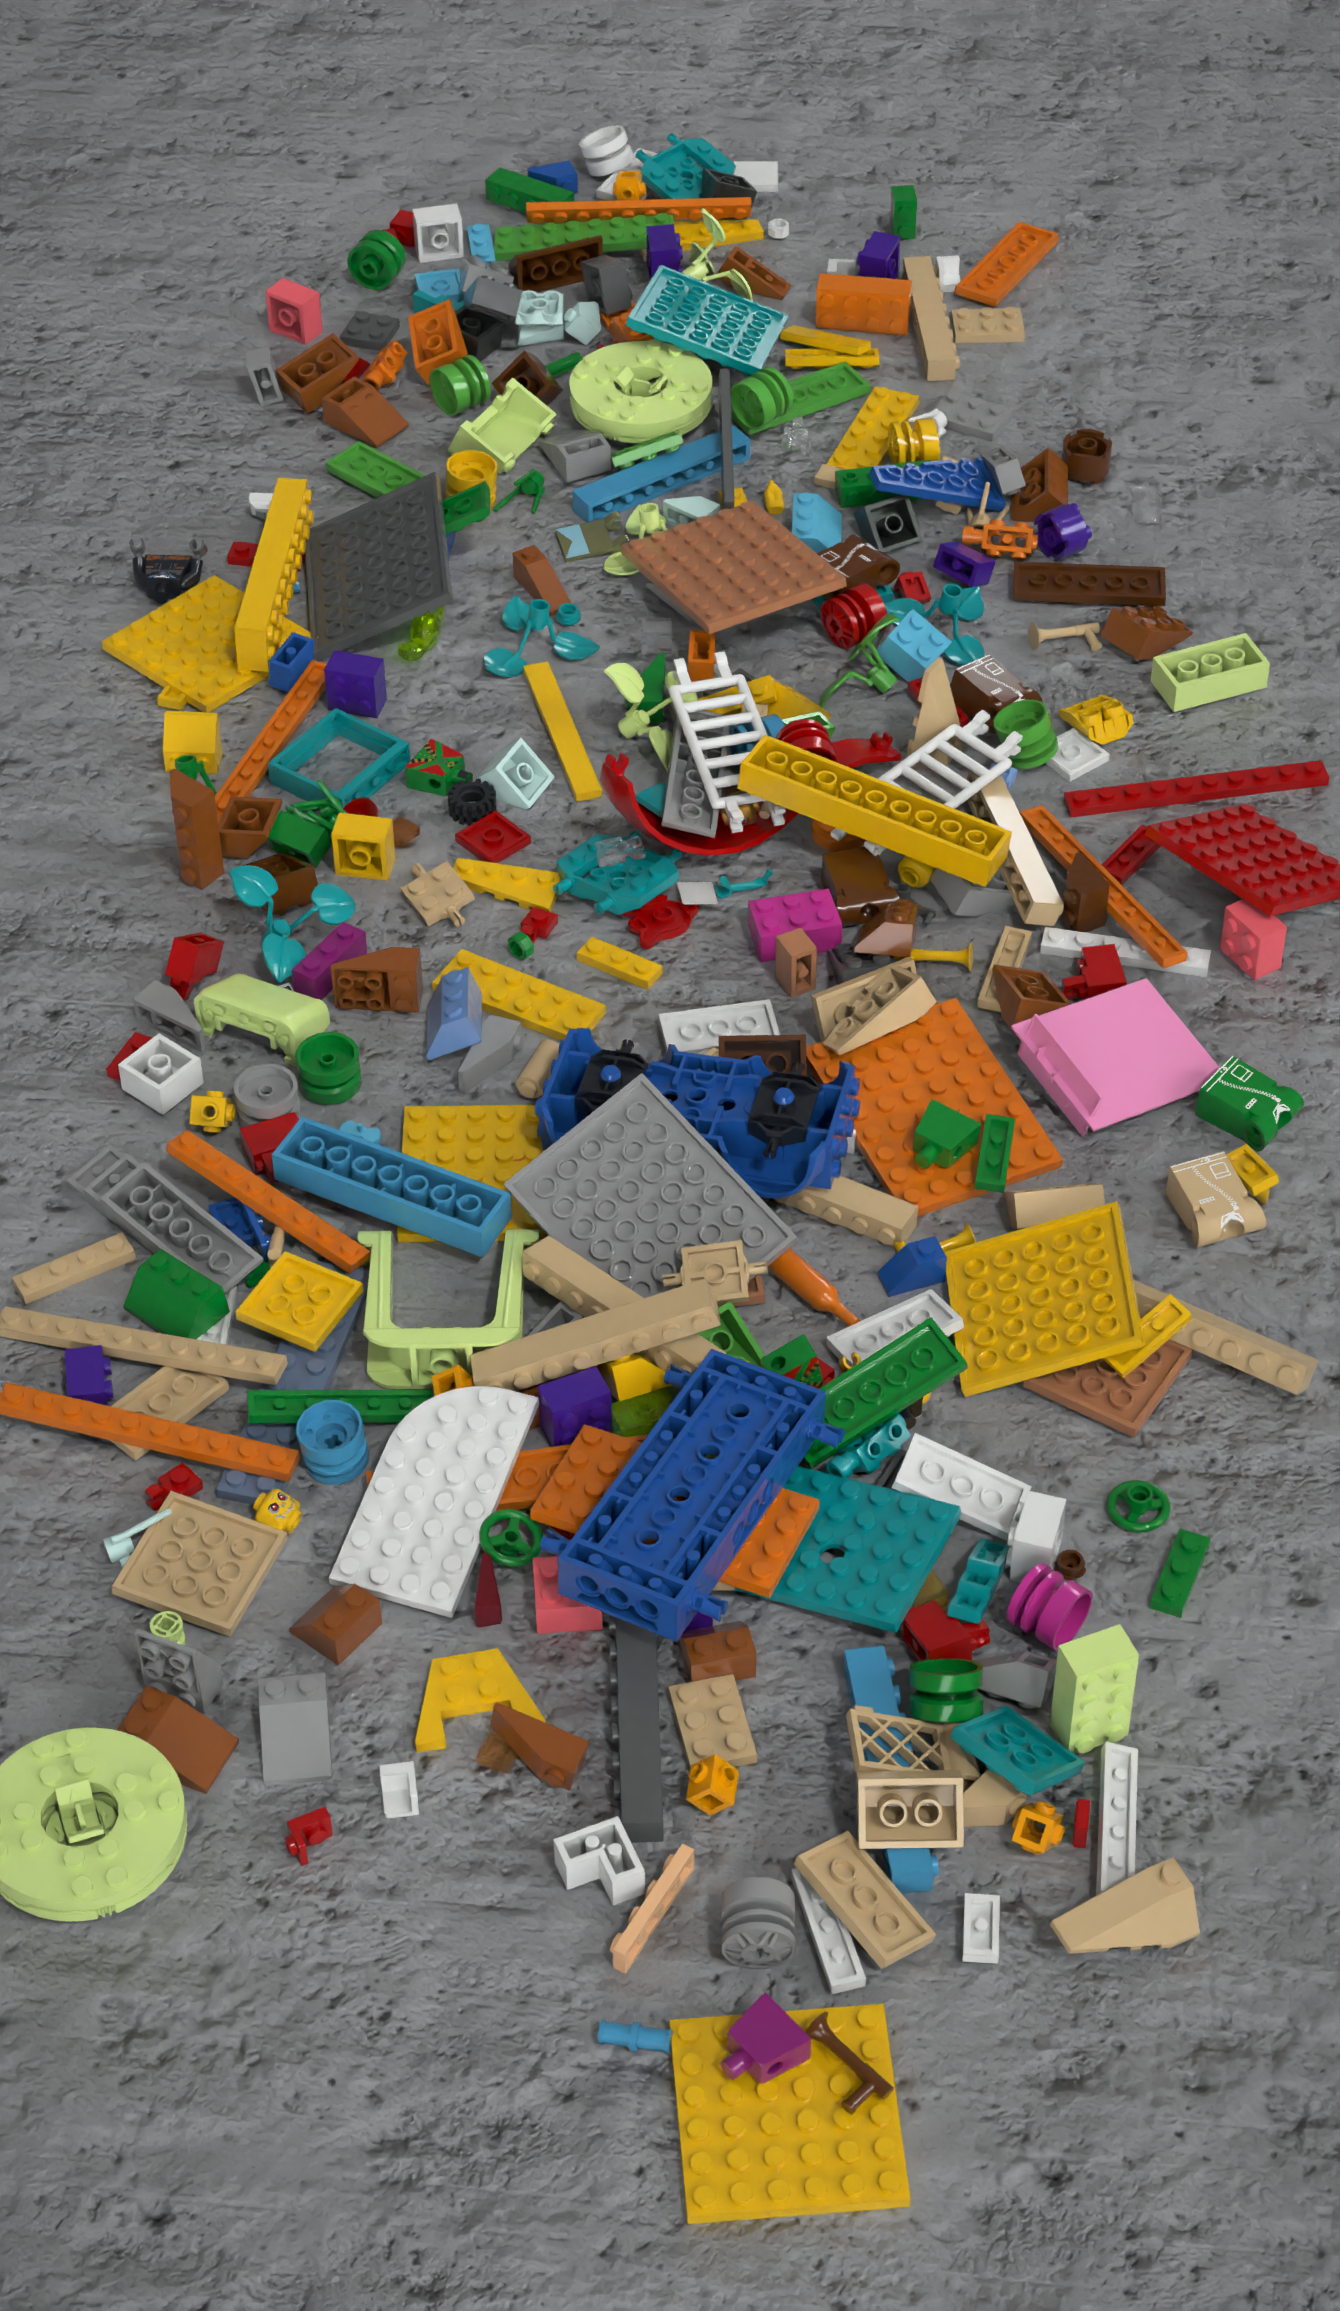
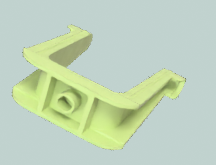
M506 1229L496 1314L494 1320L488 1325L474 1328H400L394 1325L392 1231H358V1242L371 1251L369 1260L363 1264L370 1265L363 1335L369 1340L367 1356V1376L374 1384L389 1389H433V1375L460 1365L473 1376L471 1354L522 1338L524 1300L523 1251L540 1241L539 1229Z

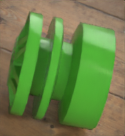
M465 355L460 359L454 360L451 364L447 363L435 368L430 373V387L433 397L440 409L449 416L464 412L469 407H475L488 401L490 398L491 385L483 365L473 355Z
M765 367L732 386L730 390L732 411L742 425L750 430L760 429L790 411L793 406V393L790 384L784 375L773 367Z
M1038 700L1017 701L1004 707L994 718V728L1001 744L1005 742L1006 738L1013 731L1023 736L1022 740L1017 744L1021 747V752L1015 756L1011 755L1008 757L1012 761L1011 767L1016 769L1038 767L1048 762L1058 751V740L1051 726L1048 709L1043 702Z

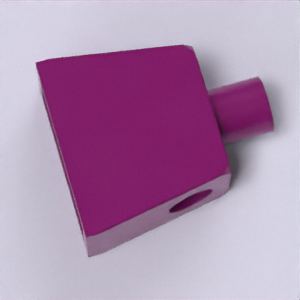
M765 1992L729 2029L727 2033V2049L730 2055L722 2060L720 2065L723 2072L731 2080H735L747 2070L758 2083H765L811 2058V2038Z

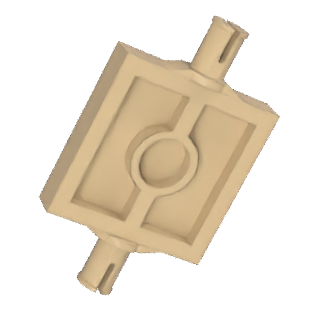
M448 861L428 872L420 863H416L417 867L413 865L411 870L417 876V879L400 889L403 896L425 924L429 927L440 920L450 918L455 926L459 927V922L463 925L465 918L462 917L459 911L463 906L475 900L473 892Z
M742 1240L681 1248L683 1262L680 1272L662 1274L664 1287L684 1286L706 1278L716 1297L717 1305H724L730 1301L731 1303L750 1301L748 1291L750 1275L768 1274L766 1260L748 1263L744 1255Z

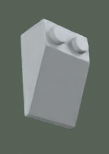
M936 868L930 878L938 894L942 896L949 906V910L956 916L976 917L1015 905L999 869L986 887L974 884L971 881L949 874Z
M326 1673L258 1678L264 1786L332 1780L329 1696Z

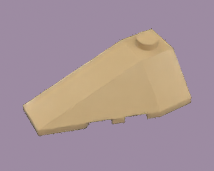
M939 657L923 674L918 702L922 703V706L913 720L912 725L917 728L914 739H909L907 757L950 725L957 724L960 726L944 662ZM955 735L946 741L962 751L963 743ZM935 749L928 754L945 766L953 760L939 749ZM918 762L911 768L916 770L928 767Z
M890 963L866 986L868 993L862 1000H856L851 1006L854 1010L852 1014L840 1020L823 1042V1045L834 1053L842 1055L916 1021L919 1017L924 1016L937 1001L921 976Z
M1174 1857L1142 1870L1057 1917L1050 1923V1926L1068 1954L1107 1952L1109 1948L1129 1947V1950H1140L1142 1946L1158 1945L1159 1949L1172 1948L1200 1934L1193 1885Z

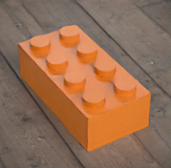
M820 273L816 288V328L907 336L911 319L912 280Z

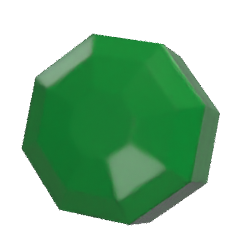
M519 931L508 938V948L512 955L519 960H524L534 953V944L525 933Z

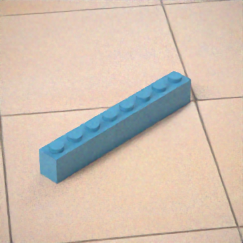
M732 425L733 466L750 459V439L734 425ZM720 431L683 445L678 450L661 454L573 490V511L585 522L600 520L612 512L617 511L620 513L720 472Z
M884 1645L844 1650V1674L851 1707L853 1708L854 1705L873 1708L874 1713L905 1717L904 1712L899 1713L897 1705H901L900 1690L898 1685L892 1684L891 1678H895L894 1663L892 1658L886 1657ZM858 1722L859 1727L869 1737L875 1733L866 1723ZM887 1728L900 1742L905 1739L904 1735L897 1728ZM880 1736L874 1740L885 1752L889 1753L893 1750ZM909 1741L905 1746L913 1753L912 1744ZM867 1747L863 1750L865 1761H880ZM898 1752L892 1756L899 1765L903 1767L911 1766ZM929 1848L882 1849L887 1877L902 1894L933 1889V1876L939 1875L937 1856L936 1854L930 1855Z

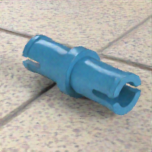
M601 2020L598 2030L599 2044L629 2047L630 2051L635 2052L641 2048L670 2053L673 2031L672 2029L644 2027L641 2022H633L632 2025Z

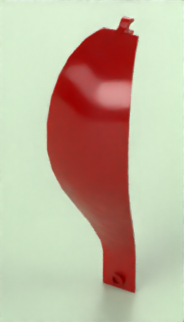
M887 732L883 733L882 739L879 735L873 733L870 739H844L831 743L837 762L852 769L865 763L901 761V753L890 746L893 738ZM620 753L617 762L612 754H608L601 769L599 780L604 793L626 820L646 836L683 852L708 856L738 853L762 843L783 829L799 814L786 808V813H783L785 824L774 826L771 813L768 819H763L759 816L760 811L755 812L756 821L754 823L744 826L743 832L732 833L730 826L724 825L719 810L715 838L661 826L662 818L637 802L633 784L624 776V771L629 764V758L625 754ZM763 801L758 802L759 809H761Z

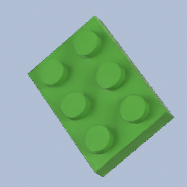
M676 430L611 453V458L615 467L620 466V469H624L634 465L633 460L643 458V461L657 457L656 452L664 449L666 453L680 449L679 444L684 442L680 431Z

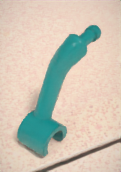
M768 869L763 877L753 881L730 884L727 877L721 876L719 880L722 886L714 885V889L720 898H726L735 891L758 889L768 884L767 880L773 874V871Z

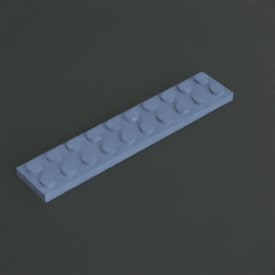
M315 1262L320 1266L362 1282L364 1291L316 1352L282 1339L276 1354L286 1355L288 1365L277 1385L262 1383L260 1390L329 1389L367 1299L369 1270L357 1268L349 1274L333 1263ZM247 1417L239 1437L299 1450L301 1455V1448L296 1434L297 1423H248ZM225 1468L216 1488L217 1498L254 1505L262 1492L268 1494L276 1488L285 1492L289 1482Z

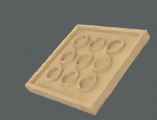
M170 1491L157 1514L166 1509H171V1514L147 1528L113 1583L112 1594L160 1612H176L182 1620L231 1637L287 1542V1532Z

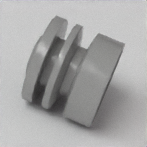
M749 1877L737 1880L724 1889L722 1892V1954L727 1961L748 1969H768L790 1961L795 1954V1925L793 1923L795 1921V1896L792 1889L779 1880L767 1877Z

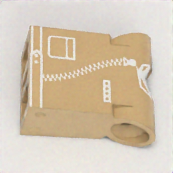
M1224 1151L1170 1166L1165 1194L1188 1230H1191V1237L1195 1248L1265 1228L1266 1217L1261 1206L1253 1198L1248 1197L1245 1186Z

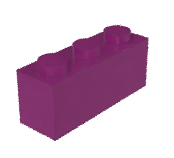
M342 922L292 969L294 992L322 1000L333 990L331 964L367 954L366 932L346 922Z

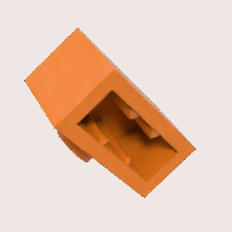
M690 630L688 675L691 682L714 678L715 671L713 666L716 664L714 653H716V632L708 634L705 630Z

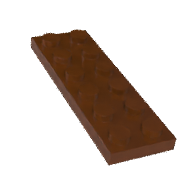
M1014 561L1013 600L1024 602L1045 601L1049 603L1070 602L1075 604L1165 606V567Z

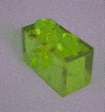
M667 1387L612 1403V1433L623 1437L649 1434L673 1402Z

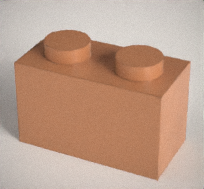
M802 928L776 936V979L791 998L815 990L816 946Z

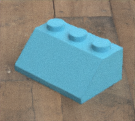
M807 492L793 493L792 533L814 552L819 553L841 542L842 514L819 494Z

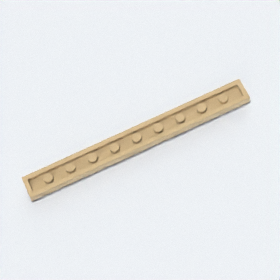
M5 1306L0 1313V1337L67 1349L102 1345L103 1355L270 1385H277L288 1365L286 1355L8 1306Z

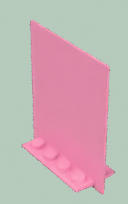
M1146 978L1042 1015L1035 1014L1033 1018L1011 1026L1012 1030L1021 1040L1017 1052L1018 1056L1082 1137L1086 1135L1089 1127L1092 1131H1096L1200 1092V1087L1220 1068Z

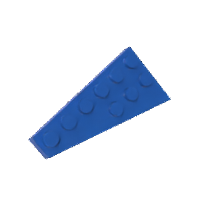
M977 457L975 461L971 462L968 458H964L959 463H954L951 460L922 462L920 466L906 463L905 467L902 468L896 465L873 466L869 473L876 490L880 492L915 496L925 500L933 499L944 503L962 504L967 507H980L985 483L990 482L985 509L1002 511L1006 505L983 457Z

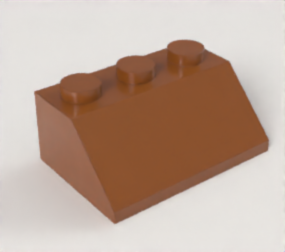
M1048 447L1021 467L1026 486L1021 487L1018 493L1012 494L1011 519L1014 521L1034 522L1039 514L1062 504H1068V465Z
M899 899L896 900V903L891 902L861 927L854 952L911 957L916 939L919 905L912 904L911 900Z

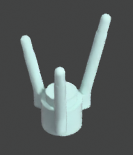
M166 1509L124 1532L103 1539L111 1562L114 1563L120 1560L121 1566L124 1567L130 1557L129 1553H132L135 1549L131 1536L170 1515L171 1509Z

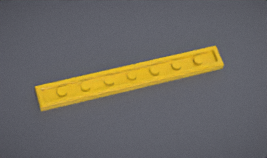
M548 661L524 665V676L576 802L602 797V788Z

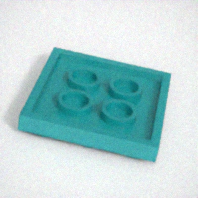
M1007 1705L955 1726L950 1736L952 1740L959 1744L964 1752L976 1756L986 1764L990 1771L1002 1775L1013 1783L1016 1790L1029 1796L1080 1774L1086 1763Z

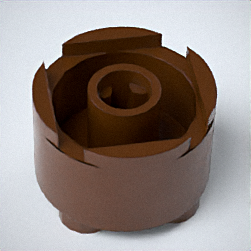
M1093 429L1077 430L1075 435L1070 436L1069 433L1065 436L1062 460L1068 465L1069 481L1078 480L1092 484H1099L1103 481V478L1110 470L1112 441L1110 438L1107 440L1104 438V433Z

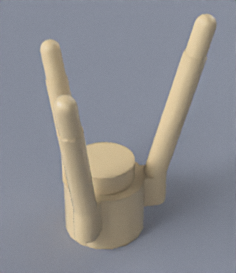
M990 482L985 483L979 513L973 516L972 509H967L968 526H974V529L983 530L984 524L990 523L989 516L984 513ZM1006 506L995 520H1002L1010 510V507Z

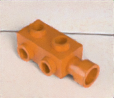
M395 339L389 342L373 359V363L365 372L362 381L371 384L377 391L384 384L389 386L397 377L395 373L404 366L403 360L408 352Z
M990 520L989 524H984L983 530L974 529V526H964L962 544L965 546H972V544L982 545V552H986V556L1001 557L1002 553L1011 554L1013 559H1026V556L1032 555V550H1037L1038 535H1034V528H1029V523L1015 522L1013 527L1004 526L1005 522L1001 520ZM994 536H998L1000 543L994 545L991 543V539ZM1020 538L1025 540V544L1022 547L1016 545V541Z

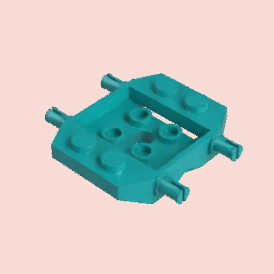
M674 133L667 136V141L673 145L672 147L653 157L648 156L641 149L635 154V157L643 163L641 169L642 182H645L648 187L663 199L702 198L703 169L699 168L694 163V160L703 168L734 175L736 165L704 138L680 140Z
M635 830L625 837L596 834L556 861L561 881L553 885V890L558 895L566 891L579 898L595 900L597 903L594 905V909L597 913L603 914L608 910L619 915L642 907L679 881V871L673 863L681 859L682 854L679 850L673 849L667 855L662 856L635 844L641 839L640 834L637 831L635 832ZM608 859V862L604 864L602 867L595 868L596 866H598L599 864ZM590 871V875H588L584 879L581 878L583 875Z

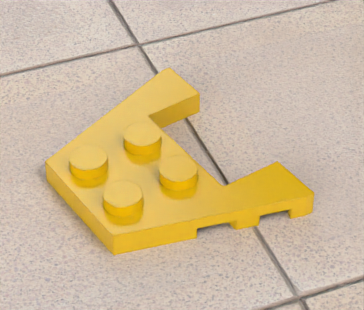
M498 1648L435 1658L431 1662L415 1739L416 1753L447 1748L442 1719L493 1711L496 1702L545 1722V1719Z

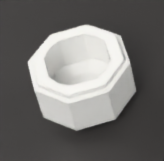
M773 219L768 222V235L775 239H782L788 236L789 222L784 219Z

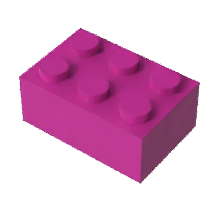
M829 888L748 901V927L760 962L776 960V936L798 928H802L817 948V953L828 952V949H833L836 945L842 944V922Z

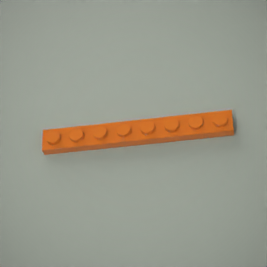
M189 1130L184 1131L168 1142L166 1152L347 1273L351 1274L369 1260L371 1251Z

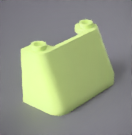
M514 378L506 383V389L503 394L497 395L492 405L472 423L466 420L459 427L447 452L451 455L464 450L484 452L492 456L497 462V473L501 474L504 471L508 473L515 465V460L542 435L547 436L555 426L552 422L557 414Z
M233 974L203 988L194 998L196 1020L203 1028V1035L211 1037L216 1030L222 1031L227 1023L269 1037L271 1048L277 1049L280 1047L286 1054L284 1058L285 1063L297 1066L296 1051L300 1043L312 1035L324 1032L330 1024L329 1010L322 1000L244 974Z

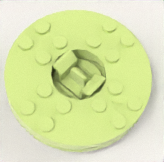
M656 339L621 342L600 348L586 355L575 366L569 381L570 407L577 421L589 431L601 433L604 438L627 443H642L679 430L681 435L704 421L711 410L713 401L712 375L705 362L688 350H680L673 344L660 342Z
M75 1728L55 1732L30 1742L9 1756L0 1765V1894L11 1904L27 1913L57 1921L98 1919L99 1915L105 1917L106 1913L112 1915L113 1911L119 1913L148 1897L167 1879L175 1868L184 1849L187 1837V1812L182 1785L170 1762L162 1753L146 1741L122 1731L106 1728Z

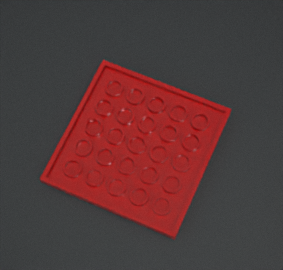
M1243 803L1233 807H1225L1224 809L1211 810L1206 813L1194 814L1170 821H1162L1161 823L1148 825L1145 836L1270 917L1340 899L1339 861L1317 851L1318 848L1315 845L1298 839L1294 832L1279 827L1274 819L1262 816L1249 804Z

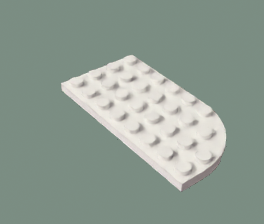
M472 1386L436 1395L407 1414L397 1425L384 1448L329 1576L330 1584L342 1586L355 1583L375 1597L452 1618L481 1549L479 1540L480 1527L490 1514L496 1512L539 1406L538 1397L498 1387Z

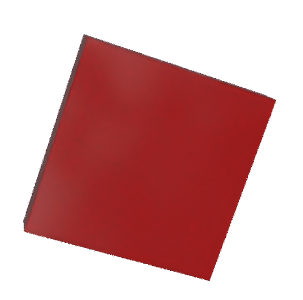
M495 810L456 833L455 841L479 860L499 863L531 844V836Z

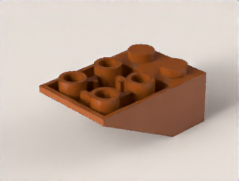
M352 377L322 397L323 419L325 423L375 448H378L409 426L408 422L371 384L356 377Z
M1124 606L1123 608H1112L1100 636L1136 659H1153V657L1162 654L1192 636L1193 631L1185 627L1186 623L1182 620L1169 617L1167 611L1161 607L1153 606V608L1139 606L1138 608Z
M389 947L331 964L335 1008L419 1013L423 993L420 948Z

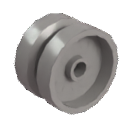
M260 1064L242 1072L234 1083L237 1119L240 1126L246 1127L292 1112H296L300 1120L301 1106L298 1097V1081L294 1073L286 1067L276 1064Z

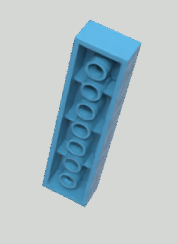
M303 1116L272 1153L275 1180L482 1258L512 1218L511 1195L506 1191Z

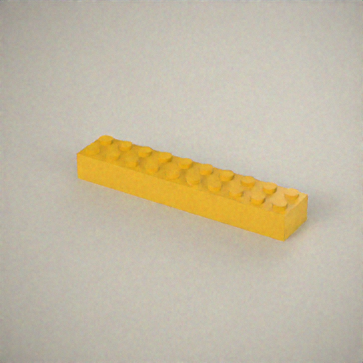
M277 479L234 627L238 670L269 672V659L276 653V646H280V630L285 628L284 615L289 613V600L293 599L294 592L293 584L296 585L298 579L297 569H301L302 565L301 554H305L306 540H309L310 525H313L314 511L310 510L309 506L312 504V490L308 489V479Z
M764 735L741 762L737 789L921 861L924 864L946 871L949 874L971 881L974 884L986 887L1008 856L1012 831L768 735Z

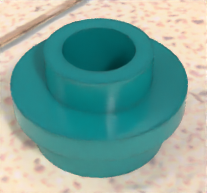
M565 603L559 606L556 612V620L565 626H572L581 620V612L575 604Z

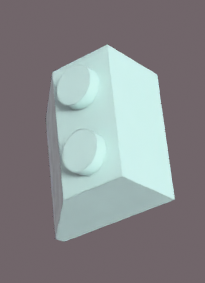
M521 737L503 747L477 777V779H481V783L487 781L489 786L492 785L494 787L496 800L526 810L533 805L555 778Z

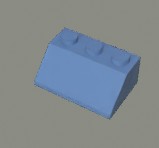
M469 967L461 970H452L448 974L443 975L428 1004L426 1057L428 1060L481 1043L482 992Z

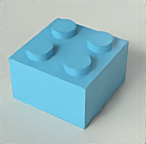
M912 609L887 636L877 652L882 661L907 682L922 678L924 671L938 657H941L952 641Z

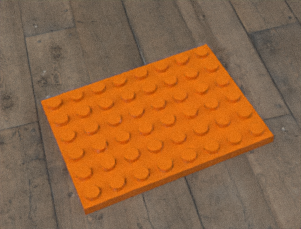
M956 998L935 1004L929 1008V1011L924 1016L919 1017L916 1021L842 1055H838L824 1047V1041L806 1047V1064L819 1085L829 1083L837 1077L840 1061H845L855 1066V1078L860 1079L859 1092L856 1096V1100H860V1111L858 1117H853L854 1130H856V1144L886 1193L917 1205V1217L991 1192L974 1189L986 1114L1015 1118L1005 1187L1061 1168L1063 1165V1158ZM932 1099L981 1123L979 1140L976 1146L949 1168L933 1162L929 1168L924 1169L918 1166L914 1160V1157L917 1155L913 1150L914 1133Z

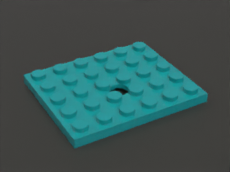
M797 1466L783 1488L819 1499V1510L770 1598L735 1587V1590L897 1633L962 1515L960 1506L849 1478L843 1479L841 1476ZM830 1548H839L845 1552L844 1557L834 1558L830 1563L820 1559L821 1554Z

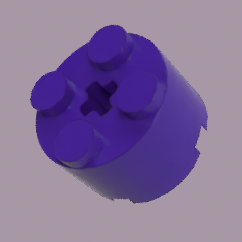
M1075 503L1062 504L1041 513L1034 521V526L1038 524V532L1034 533L1038 535V546L1046 557H1054L1053 561H1059L1084 550L1088 539L1092 537V531L1085 524L1080 514V509Z

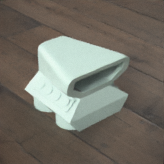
M530 290L522 292L516 315V324L518 325L517 346L564 339V294L554 290L546 291L543 294Z

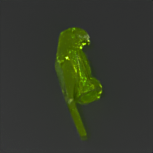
M446 605L438 607V610L432 615L428 611L424 615L412 619L410 641L398 646V653L401 658L417 661L426 652L431 651L435 647L442 630Z

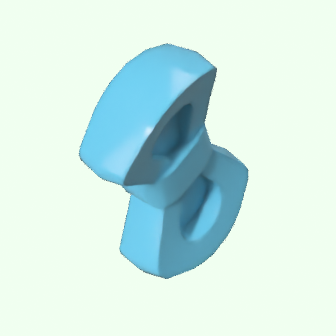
M352 1120L343 1123L339 1129L376 1144H380L382 1139L378 1128H367L363 1126V1123L356 1124Z

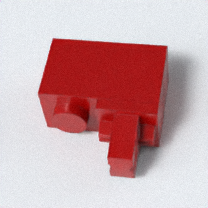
M201 932L174 937L165 975L171 977L170 986L178 992L183 1001L189 999L195 982L202 981L205 975L217 973L225 941Z
M1115 944L1082 947L1081 959L1076 960L1078 976L1062 979L1061 991L1067 999L1085 1000L1127 985Z
M296 1112L240 1128L242 1149L254 1174L257 1176L265 1173L270 1184L278 1182V1180L274 1179L272 1153L299 1121Z
M936 1600L909 1609L901 1624V1636L918 1661L936 1658H956L972 1661V1651L990 1643L989 1627L983 1620H981L980 1624L967 1623L962 1625L957 1618L947 1616L948 1611H943Z

